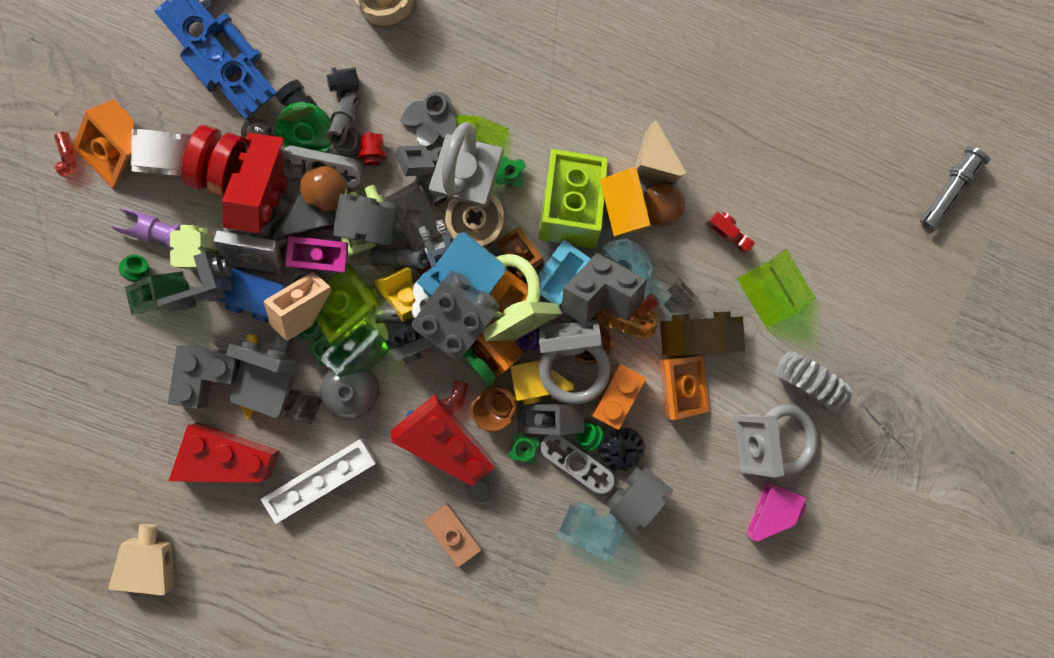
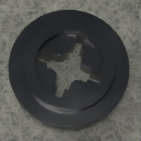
M410 325L389 334V339L385 340L384 343L387 349H395L421 339L424 336Z
M622 427L619 430L614 429L604 436V441L599 447V455L604 465L611 468L614 472L616 470L627 472L628 468L632 466L637 467L640 458L644 457V447L646 446L637 431ZM621 442L629 449L625 451L624 458L619 453H616L620 451Z

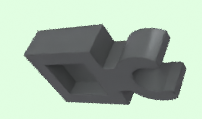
M425 145L400 146L397 148L395 156L405 177L432 175L442 147L435 148L433 151H427Z

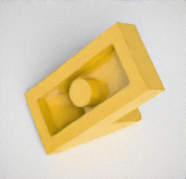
M409 267L395 269L374 280L376 287L403 322L413 317L412 307L416 300L413 295L414 283Z

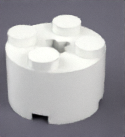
M132 129L130 163L132 171L180 176L183 156L192 135Z

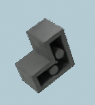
M596 253L563 287L562 312L585 325L602 307L628 320L643 304L647 279Z
M191 345L177 346L168 404L194 409L206 407L208 405L211 381L234 384L241 360L226 355L227 351Z

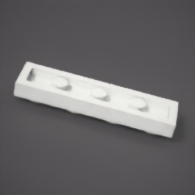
M361 438L261 498V501L274 523L277 524L377 462Z

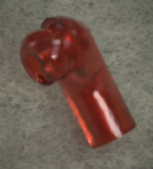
M60 131L54 135L61 161L55 164V170L61 177H66L76 172L77 163L69 133Z

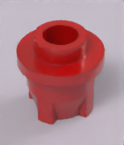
M366 132V134L360 136L358 159L364 161V165L378 166L381 165V161L387 159V153L384 151L383 134Z

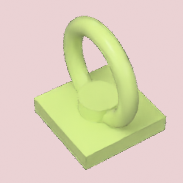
M514 254L496 257L505 266L516 267L524 274L528 283V296L526 301L511 305L503 313L499 311L495 313L491 320L494 323L485 327L482 331L486 341H516L562 314L557 303L538 302L540 297L539 277L534 267L526 259Z

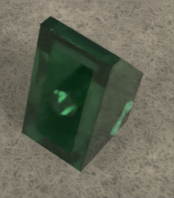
M183 271L151 275L125 287L131 315L165 308L158 307L157 300L189 290V284L184 278Z
M361 316L319 359L341 378L372 369L391 349H387L384 337Z

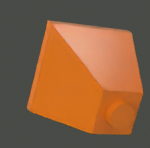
M114 99L85 111L73 148L112 189L117 187L131 155L132 129L134 127V120Z

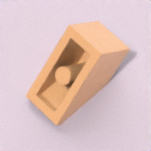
M311 272L264 300V305L270 326L286 341L313 325L328 298L331 287L314 272Z

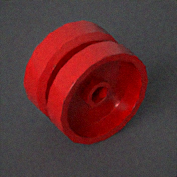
M204 124L198 126L193 132L183 156L181 179L184 186L199 191L208 188L209 194L223 198L232 173L239 174L243 163H240L238 158L241 152L247 153L248 151L246 138L230 132L222 136L221 131L217 128Z

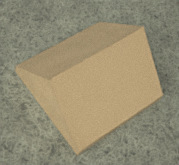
M656 120L651 123L644 134L636 163L637 173L641 176L674 184L686 174V171Z

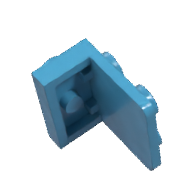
M462 232L456 236L436 265L420 277L417 284L423 288L424 293L428 297H431L446 276L453 270L455 273L465 275L471 281V285L480 292L484 291L489 294L505 274L506 266L467 233Z

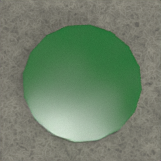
M305 102L291 103L280 113L275 126V133L277 137L284 138V148L296 146L327 153L332 144L329 143L331 138L329 140L326 139V134L329 131L332 120L324 110L314 104Z
M470 347L461 360L486 387L490 388L496 382V376Z

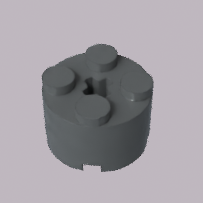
M340 194L333 235L392 246L399 205L382 202L381 206H379L380 202H377V199L359 196L357 202L356 196Z
M636 467L626 479L629 484L623 492L618 489L608 501L609 513L635 535L640 533L638 526L641 525L645 528L666 503L663 499L665 492L669 495L673 492L671 487L646 467L642 470Z

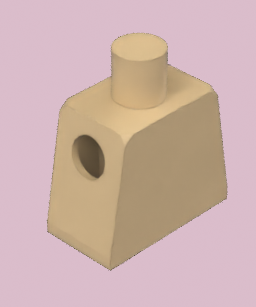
M140 524L138 538H130L121 544L111 576L109 590L164 596L174 589L171 542L156 540L157 525Z

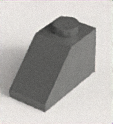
M299 191V196L290 202L273 234V240L279 241L288 239V236L297 237L327 230L334 226L335 211L321 212V208L307 205L301 191Z
M549 402L526 405L523 403L518 404V432L567 435L584 432L583 403Z

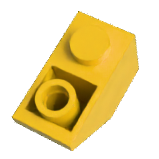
M540 360L513 364L510 367L516 400H523L524 405L540 402V396L550 395L540 380ZM551 369L553 381L559 388L567 392L574 390V384Z

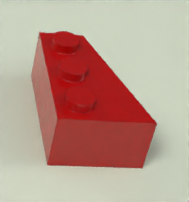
M248 132L246 137L248 151L247 153L241 152L238 161L243 163L239 174L232 173L222 199L223 228L260 233L264 224L270 222L272 210L274 207L277 208L279 206L280 196L282 193H286L288 188V176H284V138Z
M436 394L390 430L391 442L471 486L495 468L491 455Z
M197 422L187 425L168 481L263 482L271 477L280 450Z

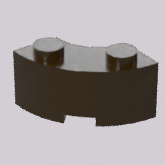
M731 311L713 312V318L690 319L689 314L672 315V321H660L662 356L745 351L743 316L731 317Z

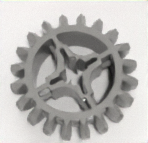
M787 352L780 359L775 369L777 378L784 382L785 385L809 401L834 414H841L844 408L846 409L851 402L854 394L852 388L844 380L837 377L836 374L797 352Z

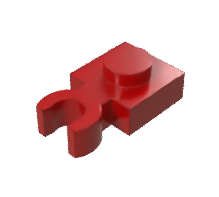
M717 211L712 214L705 224L726 241L733 243L744 254L748 253L755 242L740 232V229L735 226L736 220L725 212L720 214Z

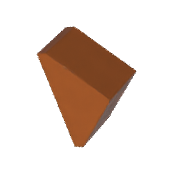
M519 226L495 242L503 255H518L526 259L534 269H537L545 262ZM512 267L520 279L525 277L518 268Z

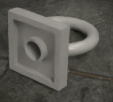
M468 122L460 124L455 129L453 135L446 134L428 190L437 195L487 207L504 155L503 148L476 141V131L473 125Z
M280 197L277 209L284 215L289 204ZM224 228V232L216 231L214 238L216 248L220 256H223V259H227L232 268L283 276L285 264L279 248L288 239L274 241L273 239L268 240L263 237L247 236V233L239 235L237 231H231Z
M598 319L590 320L586 325L579 321L540 326L539 345L540 352L543 355L539 364V376L545 390L556 400L567 404L586 403L600 395L609 381L610 362L606 352L601 347L602 342ZM585 350L589 351L598 363V376L594 384L587 390L576 393L567 392L559 388L551 375V365L555 356L558 353L560 355H576L583 353Z
M784 404L771 409L766 415H734L741 473L779 477L784 476V474L797 473L807 467L812 461L817 450L818 434L813 419L804 409L795 405ZM783 416H792L798 419L806 433L804 451L793 462H783L777 420Z

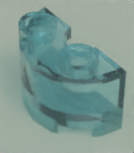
M620 239L611 241L600 249L608 259L615 263L623 262L630 271L647 279V286L653 272V265L650 256L641 245L635 241Z
M580 501L578 506L570 505L557 538L571 545L581 547L610 563L624 531L620 526L621 522L611 514L606 513L604 517L595 513L596 508L583 501Z

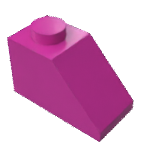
M288 236L285 266L319 271L346 272L349 243Z
M766 481L746 535L758 542L795 526L797 520L801 519L805 513L806 503L804 502L806 498L799 493Z

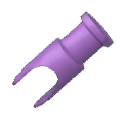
M126 208L119 209L125 214L137 217L138 221L130 229L112 226L115 231L150 243L156 241L167 245V248L173 250L170 247V233L179 231L181 225L175 224L172 226L162 223L159 218Z

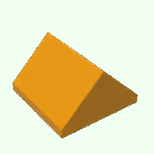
M636 167L600 179L613 235L619 236L647 230L650 222Z

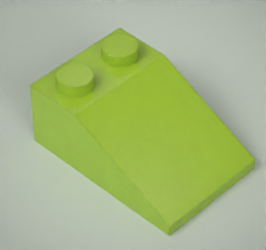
M551 148L538 240L560 244L563 240H566L573 246L595 249L601 233L604 195L600 179L605 178L607 175L608 158Z

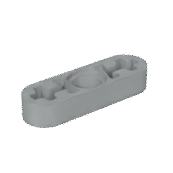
M296 146L284 148V174L302 178L307 171L315 169L314 162H322L327 167L335 169L336 166V170L347 180L348 187L353 188L359 184L364 174L362 164L353 158ZM288 158H293V162L296 163V165L292 164L291 159ZM346 169L351 170L350 173L353 176H348Z
M545 435L543 437L541 452L547 459L596 493L604 494L612 489L614 476L607 467L562 435ZM558 439L560 441L559 447L565 452L568 446L572 448L566 454L563 463L559 461L562 458L560 453L557 451L547 452L549 449L546 444L548 440L554 442ZM574 455H581L585 459V467L580 471H574L569 467V460ZM591 463L596 465L592 468L593 472L600 476L603 472L607 474L605 478L608 483L606 485L600 484L598 487L595 486L596 480L589 474L587 479L582 477L589 471Z

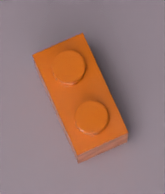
M617 363L605 389L601 392L593 407L591 415L619 430L646 377Z

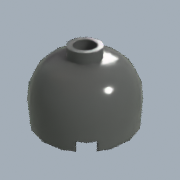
M340 363L331 368L324 376L320 387L321 400L325 408L334 416L346 420L358 419L369 413L375 406L380 394L379 381L372 370L360 363Z

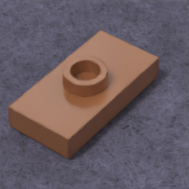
M448 503L444 504L423 521L457 567H460L482 549Z

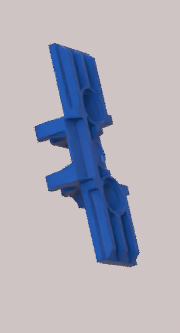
M166 0L154 10L156 15L184 47L180 57L186 66L193 70L209 92L215 90L214 84H216L246 120L276 95L275 89L254 66L262 57V53L258 49H253L231 23L232 18L227 13L222 14L215 20L199 0ZM195 22H200L204 26V31L199 37H192L189 34V28ZM222 31L242 52L236 59L230 56L216 38ZM242 71V77L239 81L230 82L228 80L235 72Z

